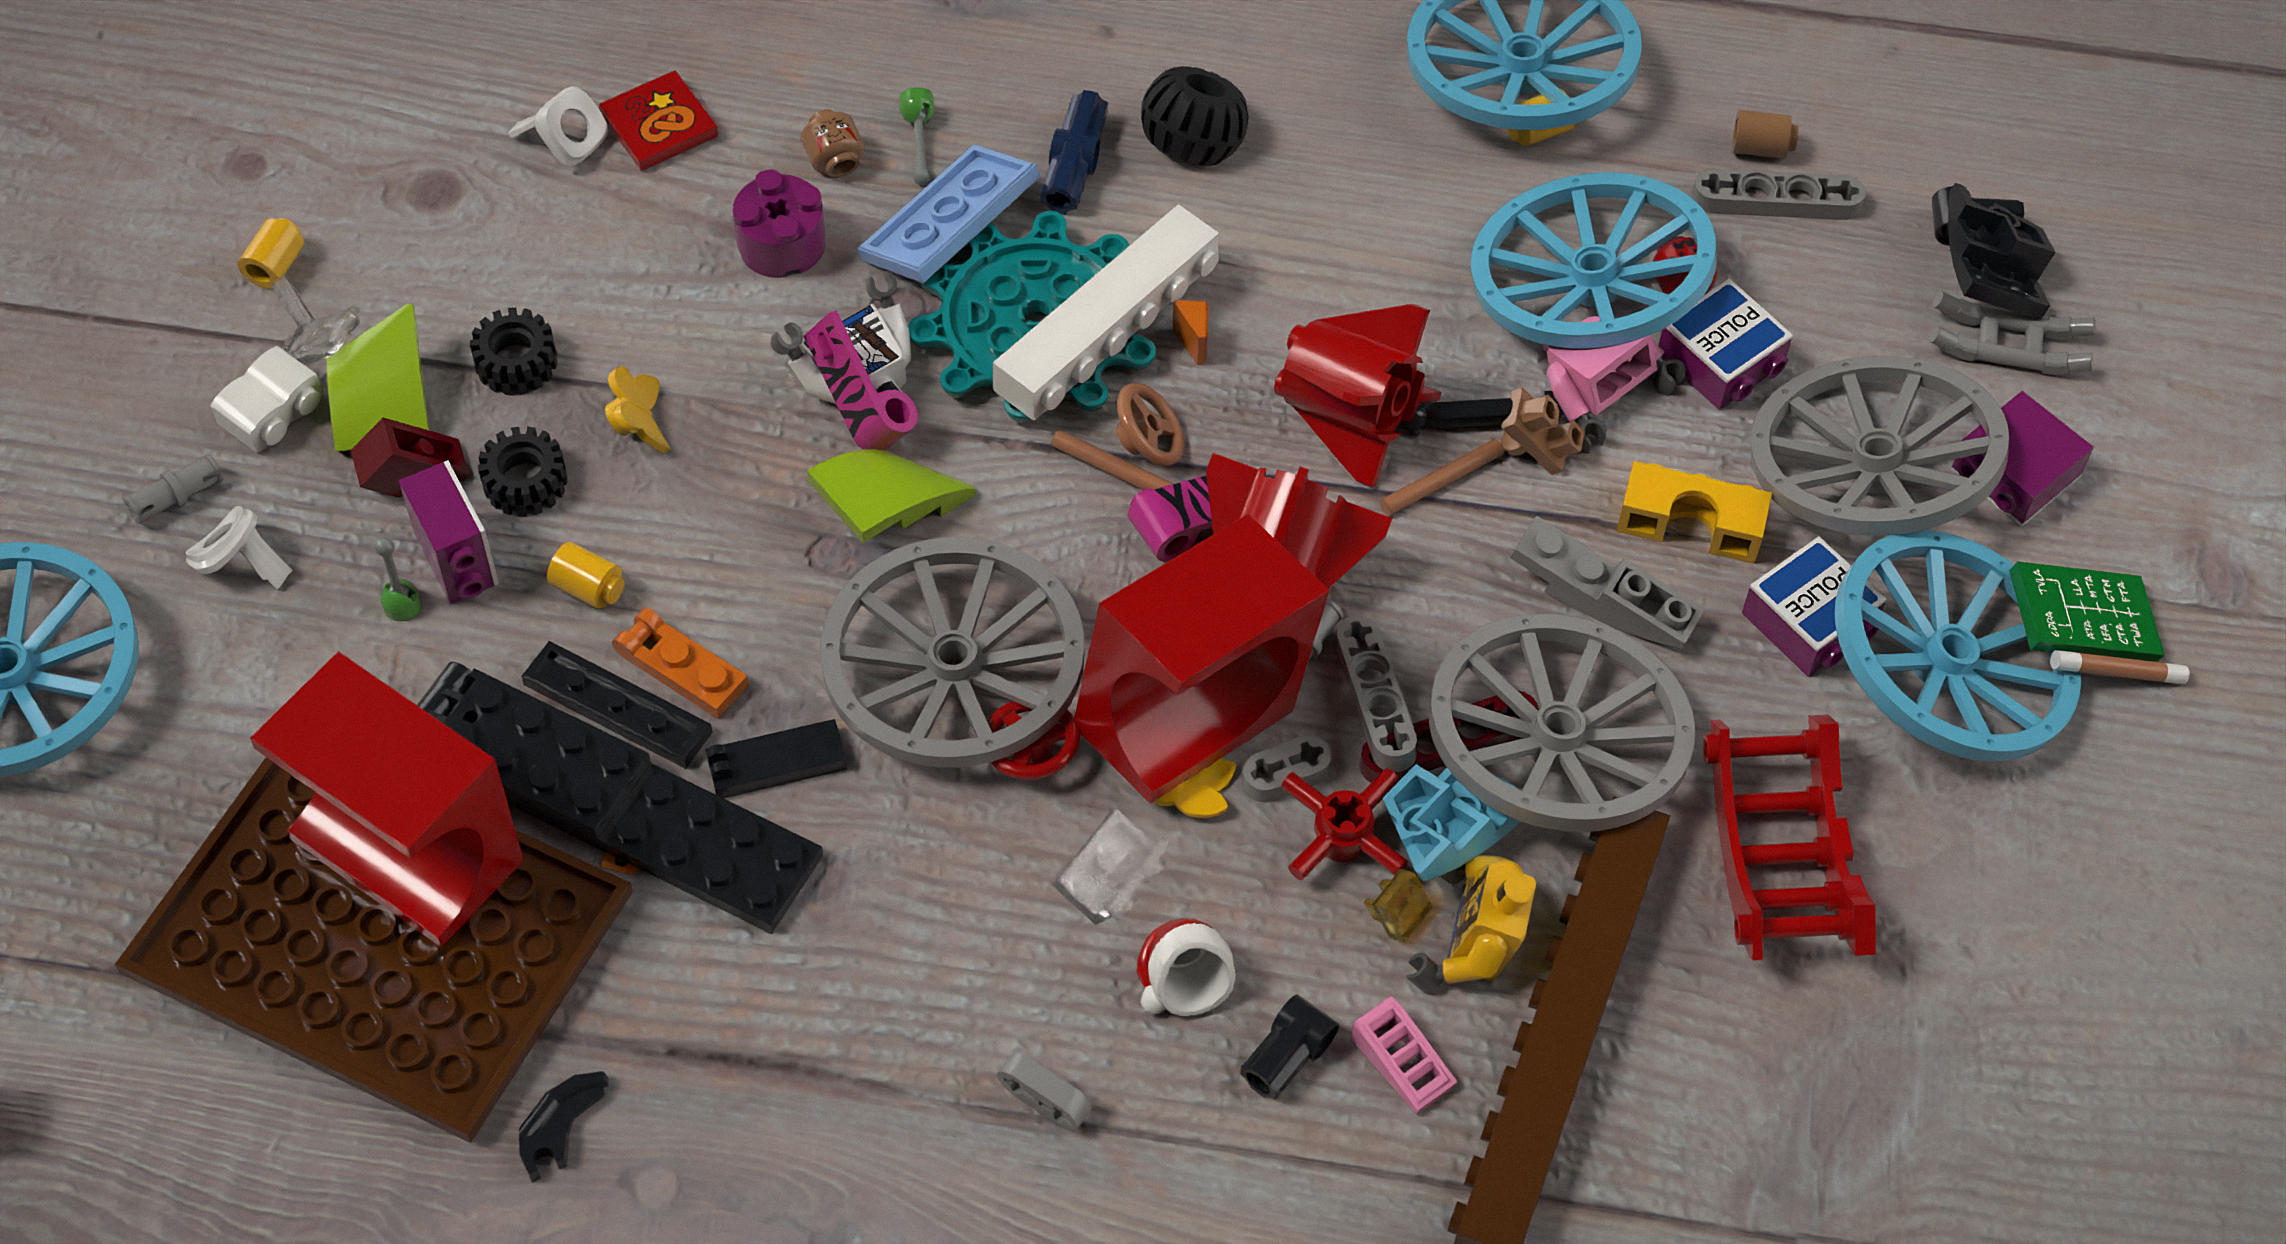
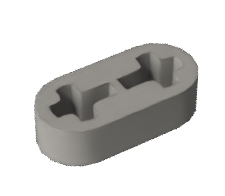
M1305 735L1255 753L1244 763L1242 774L1244 792L1248 797L1258 802H1270L1290 795L1281 788V784L1291 772L1296 773L1311 786L1320 783L1329 774L1332 754L1329 745L1317 736ZM1307 754L1310 759L1317 758V765L1311 767L1307 761L1300 762L1301 755ZM1263 771L1266 776L1273 775L1272 783L1266 784L1264 779H1256V772Z
M1014 1052L997 1073L1000 1083L1012 1095L1066 1130L1076 1131L1093 1109L1091 1103L1081 1091L1025 1054Z

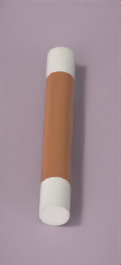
M2055 650L2050 659L2051 667L2055 670L2175 684H2186L2190 674L2189 668L2186 665Z

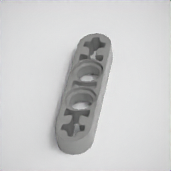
M1706 169L1696 176L1691 198L1708 213L1846 220L1856 217L1861 212L1866 190L1860 180L1847 175ZM1757 187L1764 190L1768 196L1763 199L1752 198L1745 190ZM1709 188H1714L1716 194L1710 193ZM1733 188L1737 189L1736 196L1732 195ZM1797 189L1804 190L1809 193L1812 199L1798 201L1792 198L1789 192ZM1821 193H1824L1823 200H1820ZM1842 195H1846L1847 201L1843 200Z
M1352 616L1346 618L1339 623L1336 629L1337 653L1372 758L1376 765L1383 770L1388 768L1394 772L1404 771L1410 768L1417 758V737L1380 629L1373 620L1367 617ZM1354 637H1359L1361 642L1365 643V651L1358 653V645ZM1365 669H1374L1382 673L1383 676L1375 681H1366L1359 678L1357 674ZM1376 705H1388L1395 712L1387 717H1378L1370 713L1369 710ZM1394 733L1396 746L1401 750H1393L1391 745H1387V735Z

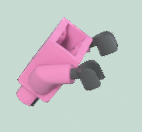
M1591 316L1582 322H1598L1600 320L1597 316ZM1652 335L1628 343L1601 348H1563L1543 344L1550 366L1547 370V378L1552 392L1569 422L1575 421L1584 430L1581 452L1585 454L1590 453L1592 448L1591 441L1586 434L1594 435L1599 444L1603 446L1607 433L1605 424L1597 419H1590L1587 413L1589 411L1598 415L1656 370L1658 373L1654 378V385L1659 392L1665 395H1670L1675 389L1676 383L1680 385L1686 375L1685 365L1677 359L1665 360L1662 356L1665 352L1652 339Z

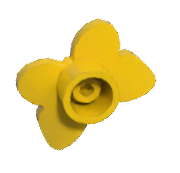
M622 365L611 371L608 376V383L617 398L605 407V414L610 425L623 436L636 433L640 439L663 454L669 452L671 448L653 420V414L650 411L654 407L659 393L660 381L658 378L645 374H640L633 378L628 369Z

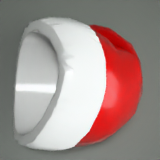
M1179 918L1159 926L1145 939L1137 958L1136 973L1145 989L1140 1003L1144 1010L1151 1015L1160 1014L1165 1009L1179 1016L1203 1014L1215 1009L1233 991L1236 972L1231 950L1215 929L1197 919Z

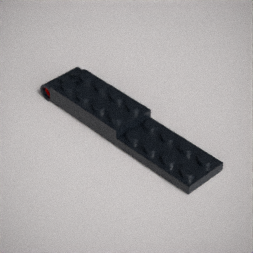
M449 662L417 704V706L496 760L508 804L770 934L774 932L823 857L822 846L652 764L648 752L475 668L471 671L460 663Z

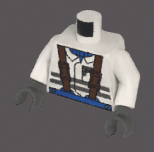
M886 271L884 278L888 284L887 292L877 290L872 276L866 285L868 295L872 299L879 301L881 308L877 310L871 304L842 321L876 393L894 389L902 392L900 387L906 382L905 367L911 361L909 329L900 303H894L892 294L897 287V280L893 273ZM787 323L784 326V330L790 336L792 343H785L781 335L776 332L771 337L770 344L772 349L781 355L788 354L791 359L788 362L789 366L809 395L836 404L806 341L802 343L803 332L801 328L795 323Z

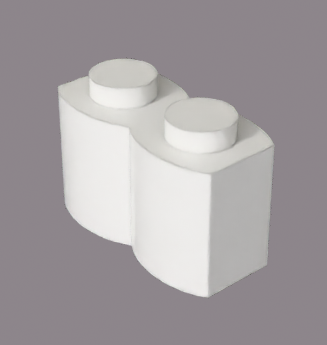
M275 346L256 359L244 376L228 384L216 396L210 406L218 425L258 453L269 445L272 446L281 441L291 422L313 412L320 402L323 390L316 373L279 346Z

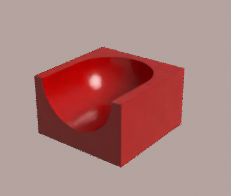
M1246 514L1099 603L1074 716V722L1079 727L1080 734L1150 804L1183 781H1187L1293 712L1330 590L1255 519Z

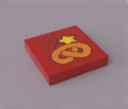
M676 70L598 104L599 110L608 126L640 171L718 136L717 125Z

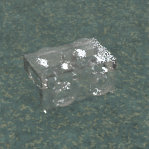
M1115 809L1106 816L1053 882L1052 886L1095 925L1111 917L1119 920L1136 902L1137 897L1133 894V891L1140 882H1150L1163 868L1166 861L1161 856L1171 843L1164 837L1153 842L1118 809Z

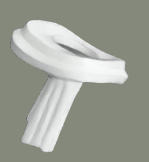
M571 86L554 96L536 115L517 122L508 131L510 138H513L536 126L537 132L557 161L562 166H574L598 148L606 138L609 128L599 108L587 93L579 87ZM566 110H574L584 118L588 131L583 142H573L564 135L560 120Z
M241 506L234 507L212 532L185 552L187 555L186 562L192 569L198 573L210 574L221 569L236 552L240 551L261 579H267L276 589L280 588L286 577L293 571L255 529L257 515L250 509H243Z

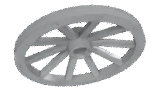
M1864 356L1834 361L1792 378L1779 387L1765 401L1755 417L1751 431V462L1753 471L1763 490L1772 492L1771 499L1792 515L1808 523L1825 529L1857 535L1880 536L1912 533L1945 524L1964 515L1984 501L1999 484L2006 469L2009 453V431L2005 415L1992 395L1981 385L1946 366L1900 356ZM1879 381L1904 383L1885 429H1874L1859 383ZM1843 386L1860 435L1857 438L1853 437L1806 402V400L1827 390ZM1920 386L1935 390L1956 400L1955 403L1901 439V431ZM1792 411L1843 450L1774 436V433L1782 420ZM1969 412L1978 419L1986 433V437L1916 450ZM1771 451L1839 466L1786 477L1775 463ZM1986 453L1981 465L1969 478L1918 467ZM1855 479V482L1838 503L1821 499L1803 490ZM1903 479L1950 491L1932 500L1915 504L1901 483ZM1868 492L1874 494L1887 493L1896 505L1895 508L1878 509L1859 508L1856 506Z
M944 537L923 540L899 547L882 555L860 570L843 587L829 609L821 635L820 657L823 679L832 705L841 719L862 740L877 750L906 762L932 767H967L993 762L1026 748L1041 738L1061 719L1071 705L1082 679L1085 644L1082 621L1072 596L1063 583L1042 563L1013 547L998 542L969 537ZM942 564L979 565L958 630H950L930 566ZM994 570L1011 575L1034 590V592L976 639L972 638ZM915 571L936 636L933 639L874 593L895 578ZM1046 603L1055 614L1064 640L986 653ZM863 606L923 654L843 642L849 624L859 608ZM1063 658L1059 675L1046 696L985 671ZM841 660L921 672L856 698L844 676ZM960 662V664L957 665H949L948 663ZM934 686L910 734L885 724L870 713L918 691ZM976 686L1033 710L1014 724L992 733L973 689ZM948 696L959 697L976 735L975 738L961 740L927 739Z
M1541 613L1524 614L1500 619L1474 630L1456 643L1441 662L1434 678L1429 699L1428 719L1434 745L1444 764L1458 782L1471 794L1495 810L1516 820L1547 829L1571 832L1601 831L1624 826L1648 816L1660 808L1678 789L1685 777L1694 751L1695 721L1693 711L1682 685L1673 672L1653 652L1626 634L1609 626L1574 616ZM1538 641L1565 642L1585 647L1563 702L1554 701ZM1521 643L1539 711L1482 656L1498 648ZM1599 653L1620 662L1640 677L1583 713L1577 708ZM1469 668L1522 720L1451 698L1452 690L1459 677ZM1651 690L1660 701L1670 724L1590 729ZM1453 717L1523 739L1468 751L1456 730ZM1672 742L1670 758L1658 775L1593 747ZM1528 755L1536 762L1522 791L1498 779L1483 767ZM1578 759L1642 788L1626 796L1603 801ZM1564 769L1583 803L1558 802L1537 797L1549 771Z

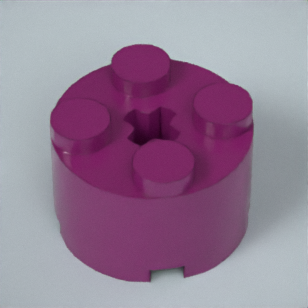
M769 169L759 172L755 180L744 186L737 194L732 210L736 243L742 260L748 268L763 276L780 278L786 277L785 272L800 269V273L805 272L821 259L826 244L821 192L818 188L799 177L780 174L776 170Z

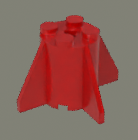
M1416 304L1311 321L1306 327L1299 324L1296 325L1288 336L1287 349L1289 354L1284 369L1279 372L1274 383L1275 394L1282 396L1287 404L1293 406L1356 481L1370 487H1376L1389 442L1395 440L1401 434L1394 431L1400 421L1410 422L1419 402L1439 401L1442 394L1438 390L1424 386L1425 373L1417 370V363H1423L1422 358L1417 356V351L1430 310Z
M1215 453L1211 455L1206 469L1213 534L1249 514L1328 589L1386 538L1393 518L1347 502L1341 495L1338 496L1336 503L1326 498L1329 488L1309 480V469L1299 466L1296 475L1277 470L1275 477L1270 478L1266 477L1267 468L1256 469Z

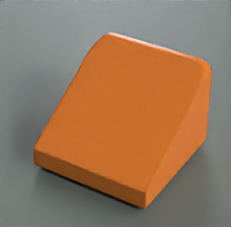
M1175 300L1173 302V330L1197 365H1204L1207 357L1209 304H1207V301Z

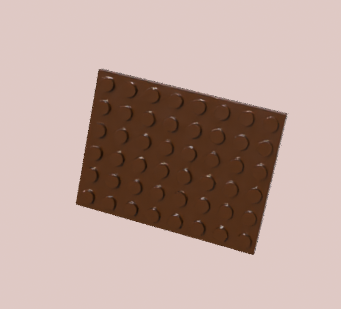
M266 757L115 963L119 973L471 1143L633 893L631 882L515 830L524 861L441 948L290 839L287 832L288 828L307 807L315 791Z

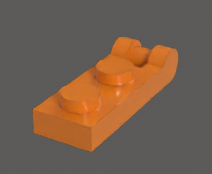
M644 607L634 617L633 621L635 624L629 631H621L612 640V646L619 655L717 719L723 715L749 686L746 674L666 624L656 612ZM649 637L657 642L651 650L642 645Z

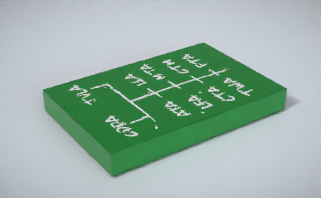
M2017 561L2009 570L2031 651L2053 653L2055 650L2152 662H2158L2165 655L2142 576Z

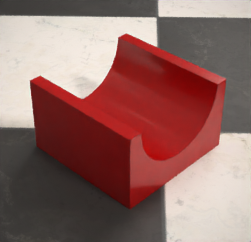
M339 651L250 737L255 750L315 791L307 807L288 828L287 832L290 839L441 948L524 861L496 760Z

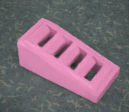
M1393 996L1387 998L1353 1024L1351 1040L1416 1115L1457 1086L1454 1076L1408 1013ZM1387 1026L1391 1027L1389 1031H1387L1379 1038L1376 1036V1034L1385 1029ZM1400 1040L1406 1044L1393 1055H1390L1387 1049ZM1416 1056L1420 1062L1403 1073L1400 1067ZM1430 1072L1435 1078L1416 1091L1412 1084Z

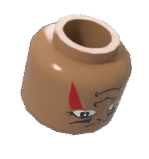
M830 109L816 112L810 117L809 123L803 128L800 137L813 169L819 173L828 174L830 177H842L853 172L859 166V160L865 151L864 143L853 118L844 112H833Z

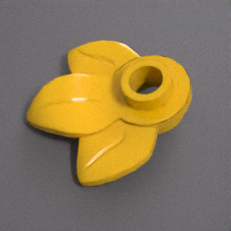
M1219 759L1187 781H1183L1153 803L1160 806L1174 805L1185 815L1195 818L1219 816L1228 809L1227 802L1220 793L1232 781L1236 771V764L1229 760Z

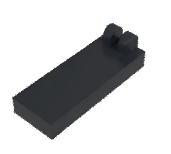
M835 719L728 744H717L705 749L715 794L722 798L847 770L846 757Z

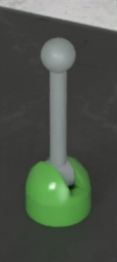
M915 87L907 89L900 94L899 104L903 119L914 124L917 170L914 172L913 178L918 185H926L931 179V174L926 169L923 124L928 123L934 114V95L928 89Z
M382 537L376 541L375 551L383 557L390 580L385 585L381 594L382 607L388 618L394 621H407L414 618L421 610V597L418 589L412 582L406 579H399L392 556L395 549L394 543L391 539Z

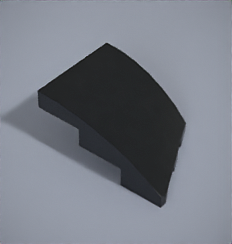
M1955 183L1949 192L1948 231L1953 267L1963 295L2042 320L2050 304L2037 281L2056 253L2044 230L2028 220L2014 215L1996 203L1990 206L1989 209L1969 198L1966 192L1967 187Z

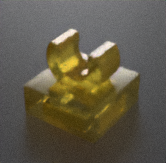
M1400 869L1392 880H1381L1379 886L1382 892L1375 901L1367 898L1364 904L1371 917L1376 921H1381L1390 939L1405 943L1432 910L1433 906L1417 874Z

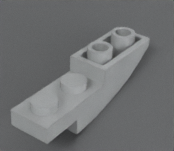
M1537 515L1510 556L1512 560L1549 582L1544 591L1545 593L1604 624L1657 643L1682 648L1705 610L1627 559L1623 558L1619 565L1616 566Z

